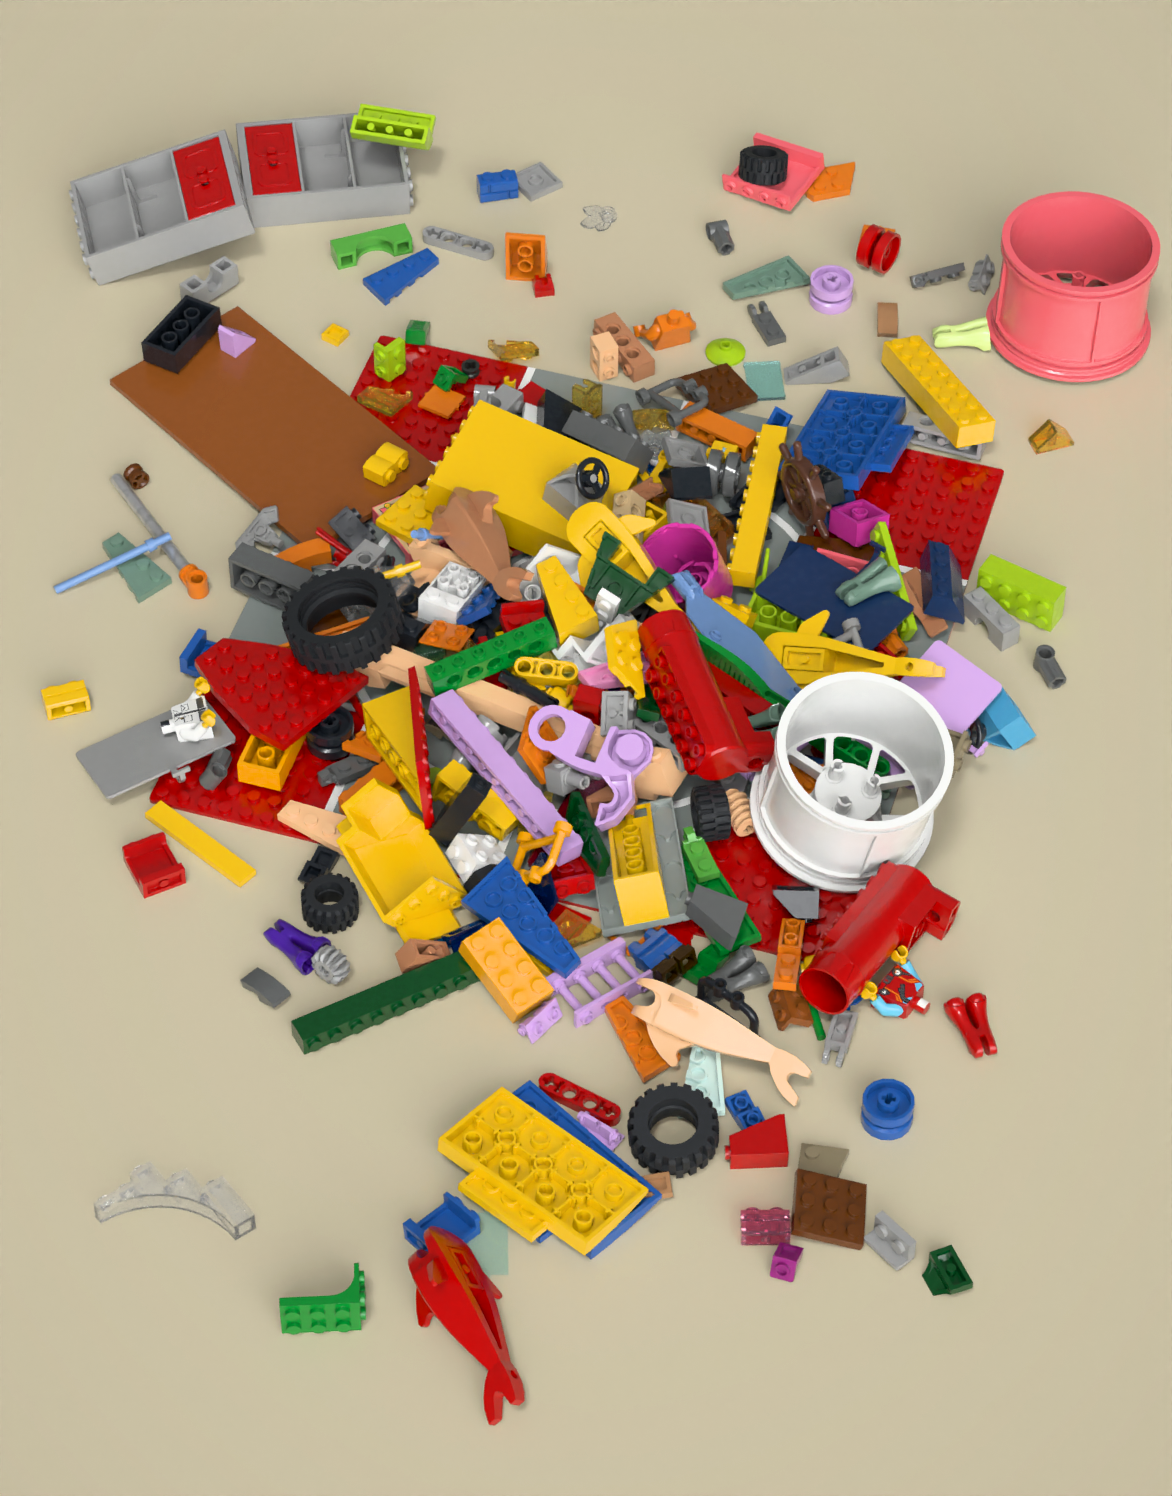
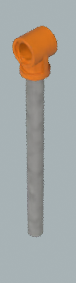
M119 473L114 474L110 479L111 483L155 539L165 534L166 532L122 475ZM172 540L160 545L180 571L179 578L187 587L188 595L193 599L205 598L209 594L207 574L203 570H199L195 564H189Z

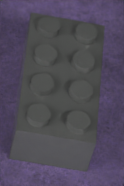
M575 410L572 411L562 429L564 434L579 443L639 468L638 473L643 475L654 455V452L648 448V443L640 440V437L631 432L629 434L625 433L622 428L613 425V427L608 425V422L599 417L597 419L593 418V415L584 410L581 413Z
M243 542L228 558L231 588L286 611L284 608L286 601L292 600L290 595L294 591L298 592L301 589V584L304 582L308 584L312 581V577L315 576V573L308 569L301 568Z

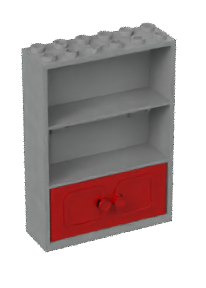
M358 113L236 123L240 172L254 228L410 214V206H413V195L410 194L413 191L412 179H409L411 178L410 167H407L409 163L408 154H405L406 147L353 139L350 129L353 117L358 115Z
M225 129L70 181L72 190H69L71 200L74 201L71 203L73 211L77 214L74 216L77 226L80 227L77 228V233L80 240L82 239L79 243L84 253L82 254L85 265L90 266L88 268L92 279H96L98 285L255 233L237 157Z

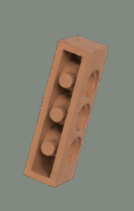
M616 312L594 320L593 335L609 331L618 345V364L623 369L625 376H628L634 383L655 375V359Z

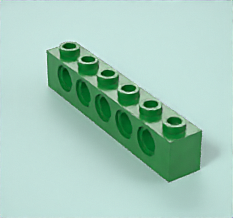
M545 616L425 666L428 684L435 697L451 689L457 690L514 666L515 661L520 657L534 658L558 648L555 632Z

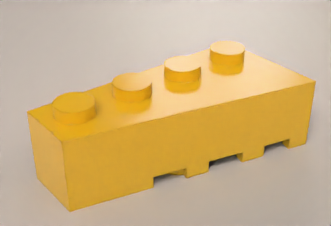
M552 556L536 564L538 582L560 647L570 635L584 639L598 632V615L557 557Z
M453 759L436 776L431 791L433 801L436 802L439 799L446 804L472 773L463 764ZM491 788L486 798L468 820V822L476 821L480 829L500 841L519 824L516 816Z

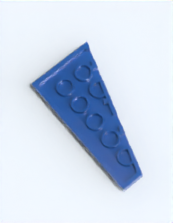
M507 856L461 900L464 908L487 924L499 917L525 951L566 979L581 964L577 953L567 939H564L557 925L551 921L544 907L531 889L526 886L521 875L511 865V861Z

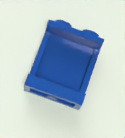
M198 628L180 655V672L197 678L201 677L195 667L194 660L216 644V642L207 640L206 630Z
M446 1192L443 1194L444 1203L418 1223H415L411 1218L403 1223L404 1236L417 1250L422 1249L428 1252L424 1240V1232L430 1226H436L455 1234L467 1244L481 1233L480 1217L474 1210H469L464 1206L460 1198Z

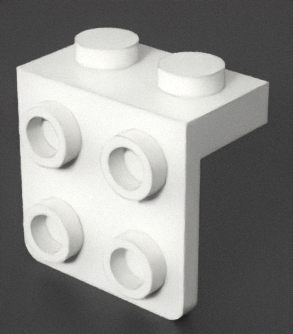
M458 833L445 852L463 883L469 879L474 871L489 864L498 865L506 857L497 844L496 839L491 835Z

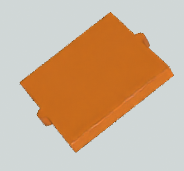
M434 385L429 392L425 393V396L418 403V407L449 419L455 411L459 410V406L465 401L466 396L452 390L446 392L437 385Z

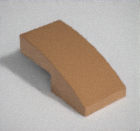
M878 302L877 337H897L898 304Z

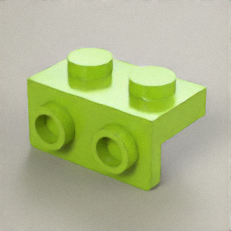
M398 337L385 347L378 342L373 344L374 370L377 376L391 382L397 376L404 373L406 370L404 339Z

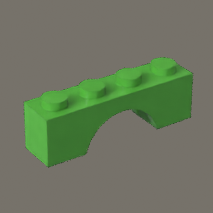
M405 223L330 240L331 256L338 270L357 266L358 259L370 251H384L394 257L413 253L412 236Z

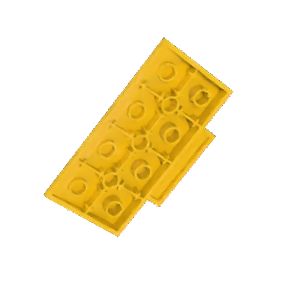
M500 1087L440 1136L438 1140L437 1151L469 1173L466 1178L458 1183V1190L529 1242L532 1243L548 1229L584 1256L600 1243L648 1194L649 1190L504 1087Z

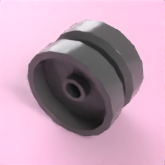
M711 449L707 466L710 468L712 495L718 493L721 485L722 495L733 498L736 495L740 480L741 453L729 452L724 464L723 450Z

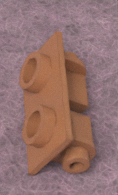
M650 477L628 490L632 489L648 501L655 496L661 495L664 491V486L659 483H653V477Z

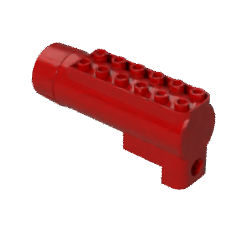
M676 609L665 610L646 619L638 629L639 642L645 659L650 665L645 673V678L649 683L653 697L659 706L669 734L673 738L676 750L680 754L688 774L698 775L706 780H720L735 773L762 772L764 765H768L774 752V739L771 732L754 731L739 696L723 697L701 648L698 635L686 613Z
M888 861L886 864L883 862L877 871V875H872L868 880L866 888L859 890L854 903L849 902L843 916L838 915L832 925V929L827 928L821 938L823 944L799 977V987L804 998L821 1012L832 1015L843 1013L863 992L867 983L886 962L893 951L896 950L900 955L897 949L899 946H905L909 953L925 932L942 940L954 923L961 901L934 887L928 877L917 868L905 864L896 865L891 861Z

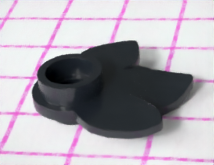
M426 582L420 588L412 584L408 585L404 595L397 597L401 609L406 613L418 611V598L430 583Z

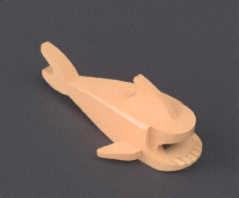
M637 979L636 983L654 992L656 997L655 1002L650 1006L634 1005L631 1014L646 1022L654 1047L670 1066L676 1067L678 1065L677 1054L680 1050L693 1046L723 1055L768 1063L777 1088L783 1097L793 1106H796L799 1097L788 1081L791 1074H798L809 1079L812 1071L800 1059L787 1051L774 1047L722 1011L677 988L654 979Z

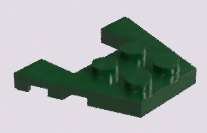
M605 531L583 594L595 603L597 594L603 587L621 599L616 617L618 614L626 616L673 583L675 578L658 566L644 584L612 563L610 559L622 543Z

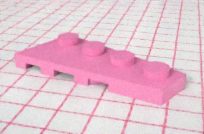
M641 651L644 684H649L646 681L645 673L650 665L646 661L643 651ZM608 662L578 671V679L583 685L600 689L625 687L619 678L608 669Z

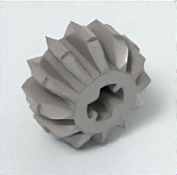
M326 944L311 958L313 962L312 967L316 970L315 973L328 984L336 985L351 971L349 967L350 962L346 960V955H343L341 949L337 950L334 945L329 946Z

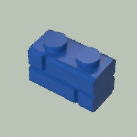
M505 169L501 172H485L476 175L477 194L480 203L518 198V179L515 170Z

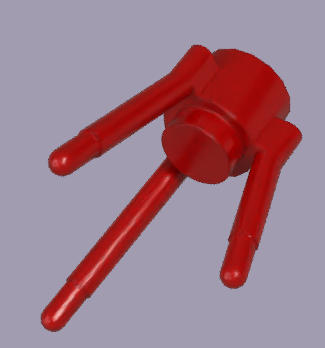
M317 527L315 534L336 548L333 555L336 561L332 560V563L327 564L338 567L353 551L345 547L325 530Z

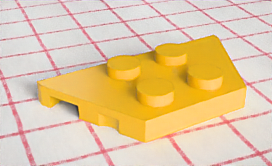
M634 619L604 628L608 669L619 678L625 687L631 686L635 690L634 697L637 700L644 698L643 663L641 661V644L639 642L637 620Z

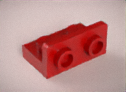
M544 600L502 604L499 621L503 632L507 633L545 617L543 612Z

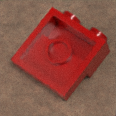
M581 855L559 867L555 864L553 869L543 876L546 890L551 899H564L568 895L577 893L587 894L590 890H595L594 873ZM546 861L538 862L539 867H542Z

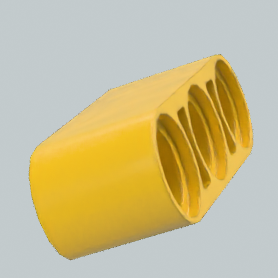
M520 657L514 664L515 676L527 679L526 682L529 684L567 688V685H576L578 682V668L572 662ZM522 667H528L530 669L526 673H522L519 671V669ZM546 669L552 672L549 675L541 674V672ZM566 672H571L574 674L571 678H566L563 676V674Z

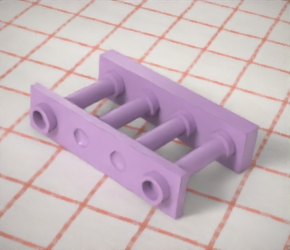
M621 936L580 958L581 964L566 979L556 972L545 977L554 989L551 997L561 994L575 1010L574 1026L576 1029L582 1025L589 1024L593 1019L604 1014L605 1006L620 996L624 995L629 1000L639 993H644L648 990L638 985L636 981L638 978L652 979L653 972L649 969L639 974L625 958L626 942ZM613 963H618L631 977V980L621 985L606 967ZM594 973H599L613 990L602 995L587 977ZM576 983L580 984L594 1000L583 1006L568 988Z

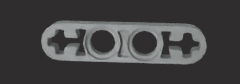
M428 226L423 229V242L428 245L484 261L490 260L494 256V247L490 242L435 226ZM446 239H452V240H454V241H452V242H446L445 240H446ZM465 244L472 245L471 247H463Z

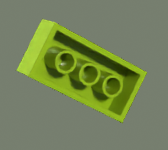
M992 554L989 555L979 568L976 589L982 587L1008 614L1049 632L1053 630L1062 618L1066 595L1065 586Z
M754 591L748 604L752 608L751 611L758 614L752 630L756 632L763 642L768 636L776 632L797 633L799 626L804 621L758 596ZM821 632L820 636L832 639L829 635Z

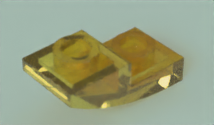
M665 409L632 410L633 420L637 429L652 432L654 426L672 431L675 429V427L673 428L666 418V413L669 411Z

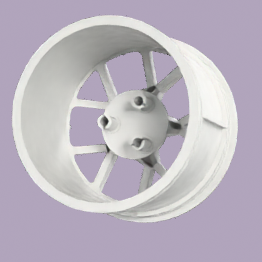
M844 672L823 677L807 685L787 705L776 731L772 758L768 765H764L762 772L755 773L751 785L750 815L754 830L763 848L781 868L798 880L823 890L839 893H858L861 888L865 889L868 880L872 875H877V871L883 862L886 864L888 861H891L896 865L905 864L915 867L928 847L934 824V810L941 802L953 773V745L944 721L935 708L922 695L909 686L883 675L868 672ZM838 736L850 737L852 741L859 739L869 742L873 750L867 770L856 764L842 763L843 761L840 759L833 760L834 739ZM824 737V767L797 751V747L806 742ZM884 750L904 768L905 773L885 777L874 774L880 751ZM789 762L816 779L815 787L810 794L797 781ZM914 785L918 809L907 815H881V790Z

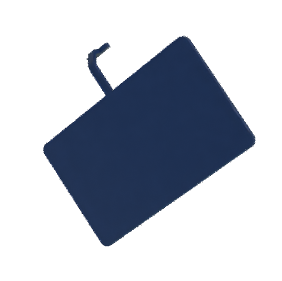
M872 540L869 545L875 548L874 554L858 573L851 571L807 545H801L755 589V593L802 621H806L823 610H828L830 616L822 632L832 638L845 633L842 627V623L845 620L858 618L861 625L858 633L863 647L871 651L914 610L912 604L889 591L870 596L851 607L846 605L844 600H841L835 594V591L843 582L851 580L860 574L871 562L879 557L881 551L883 553L886 552L885 547ZM852 639L845 642L853 645Z

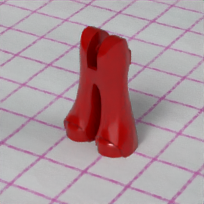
M975 993L969 996L965 1003L959 997L952 998L944 1003L943 1009L963 1036L969 1053L974 1058L982 1057L983 1049L988 1056L997 1053L996 1041L987 1017L986 995Z

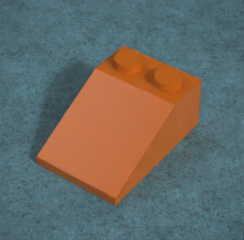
M506 232V280L532 281L535 275H539V278L546 277L548 252L545 235Z

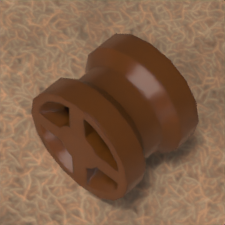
M137 463L129 465L123 473L126 481L130 482L131 487L135 490L145 487L150 479L146 471H143L141 465Z

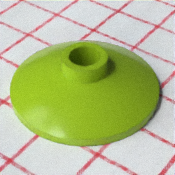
M731 338L715 339L707 345L705 351L707 359L714 365L718 366L727 363L730 367L741 363L746 353L744 346L739 341Z

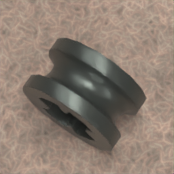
M468 359L463 361L461 365L462 372L469 376L468 379H474L479 376L480 366L476 360Z

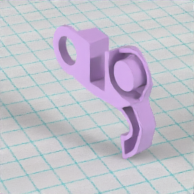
M549 705L542 707L530 720L528 728L530 739L537 748L542 751H549L559 761L584 774L604 779L613 790L614 797L609 804L600 803L595 826L600 832L617 826L635 804L634 781L651 763L654 751L652 740L644 732L635 729L619 730L617 726H611L594 763L582 759L595 730L592 721L562 706ZM552 717L564 720L565 732L559 739L545 741L540 737V726L545 720Z

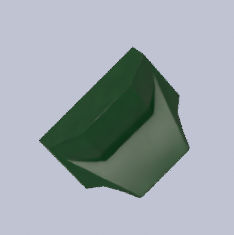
M952 1244L929 1252V1263L922 1277L933 1296L940 1294L951 1295L973 1288V1281Z

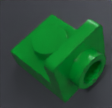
M441 365L433 383L444 391L449 392L452 385L457 384V382L466 384L469 376L456 367Z

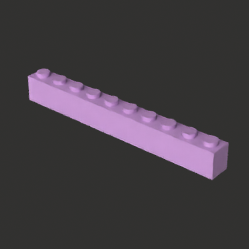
M451 689L431 698L428 714L477 772L493 784L491 787L532 837L538 839L555 834L553 832L555 822L559 820L567 822V820L561 817L556 811L555 806L532 783L527 773L520 769L515 759L508 755L503 749L502 744L491 735L489 729L467 707L462 697L458 696ZM573 829L570 837L564 838L556 861L558 867L580 857L584 842ZM553 844L542 847L548 855Z

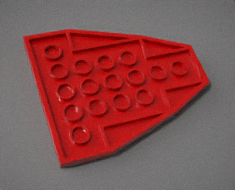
M222 638L194 660L196 669L201 677L207 680L213 695L250 734L282 751L289 748L369 683V677L355 669L353 673L347 674V671H342L339 675H332V672H327L325 675L319 674L317 669L312 672L307 669L306 665H300L289 648Z

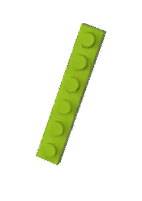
M877 522L870 533V540L886 548V552L883 553L881 551L879 557L886 560L888 567L892 566L897 571L902 585L901 589L891 593L909 602L886 522ZM913 612L897 627L902 641H910L918 630Z

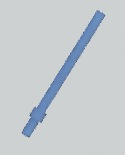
M169 532L155 539L145 540L144 544L53 586L57 594L147 551L152 552L158 549V546L172 540Z

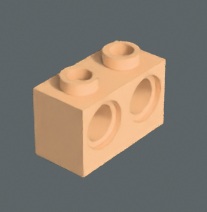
M609 331L590 336V367L599 382L618 376V345Z

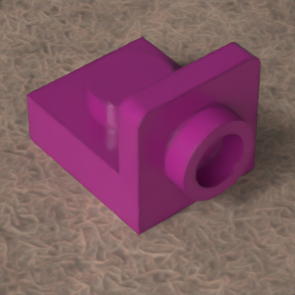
M780 1242L773 1255L770 1276L793 1282L804 1248Z

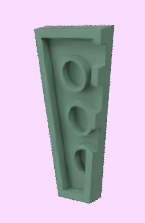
M788 255L723 282L722 289L735 300L810 284V277Z

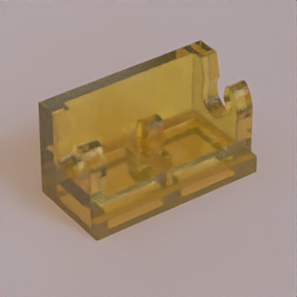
M583 379V384L588 385V387H582L578 384L572 386V403L597 419L602 415L603 385Z

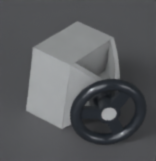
M595 457L586 458L579 465L573 463L546 483L542 499L569 521L571 515L580 506L589 502L602 503L603 496L609 486L608 469L600 459ZM588 464H595L593 470H584V468ZM600 469L603 474V484L598 482Z

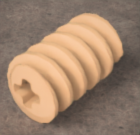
M738 789L727 790L726 795L730 808L731 826L736 835L745 837L754 833L748 796L745 792H739Z

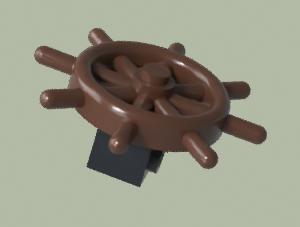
M800 441L793 443V457L787 445L781 443L779 450L785 461L782 469L777 472V477L782 482L783 492L789 505L788 513L794 515L801 524L805 525L806 536H815L813 526L816 525L821 537L827 539L829 532L823 522L826 518V513L831 510V505L845 501L842 477L823 464L813 466L803 456Z

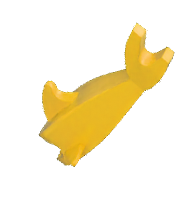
M589 502L575 510L567 523L566 531L569 541L582 554L577 565L580 585L584 588L586 587L605 531L622 543L610 561L645 584L657 567L635 535L655 527L657 522L654 519L630 514L618 518L609 508L598 502ZM668 586L644 602L657 612L672 609L683 611L679 608ZM690 620L694 630L701 634V632L697 629L694 623Z
M823 610L804 621L799 626L797 633L776 632L764 640V644L801 689L823 677L844 672H868L889 678L895 676L945 677L946 668L937 666L936 663L908 657L895 658L820 636L830 616L828 610Z

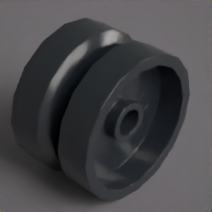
M340 706L307 732V748L311 754L323 760H337L347 756L350 752L342 750V743L347 739L351 741L355 738L353 715L348 709Z

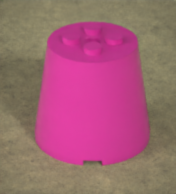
M671 523L653 532L643 543L656 567L659 566L671 575L688 570L700 584L704 594L709 598L721 597V595L731 598L733 591L732 576L713 538L700 526L693 523ZM672 584L668 585L679 608L686 613V601H684Z

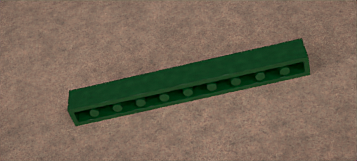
M459 951L292 1020V1036L304 1055L315 1052L324 1046L337 1043L343 1038L358 1034L374 1025H380L388 1019L401 1016L407 1011L422 1007L426 1003L441 999L457 990H463L467 986L479 982L480 979Z

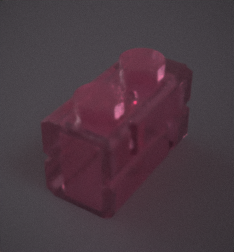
M755 1207L740 1210L741 1245H779L780 1242L790 1244L789 1210H783L780 1207H773L770 1210H759Z

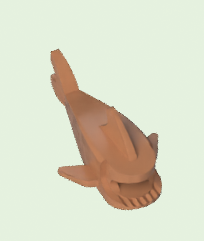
M455 487L449 496L447 507L445 505L441 506V504L435 507L432 513L433 524L429 533L434 536H442L461 559L492 583L494 590L499 596L509 601L520 602L522 600L519 589L522 580L531 581L534 573L527 569L511 567L510 557L513 551L508 547L504 526L493 508L494 504L499 501L498 495L489 491L473 492L466 488Z

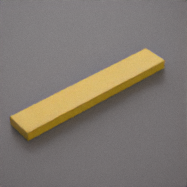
M159 801L145 812L147 820L238 887H242L256 875V870L163 801Z

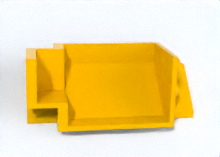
M373 778L341 805L347 817L336 826L341 834L336 842L384 923L396 928L404 944L410 938L434 941L463 932L464 929L452 910L462 905L461 900L468 893L435 838L429 835L430 830H425L424 820L421 815L409 810L397 789Z

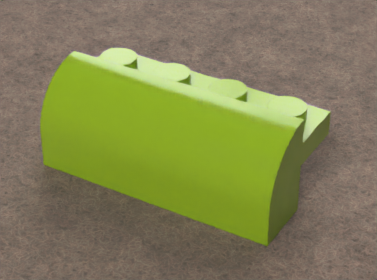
M360 104L358 115L353 117L350 134L353 139L428 151L433 142L432 135L436 116Z

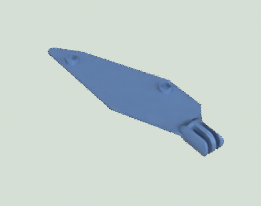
M688 570L672 575L675 580L671 584L686 601V615L702 635L743 660L764 680L771 690L789 701L802 690L756 632L705 595L700 584Z

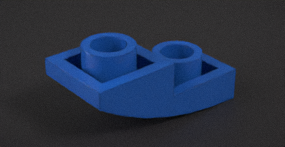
M746 1090L724 1099L728 1111L741 1130L765 1120L759 1107L754 1106Z

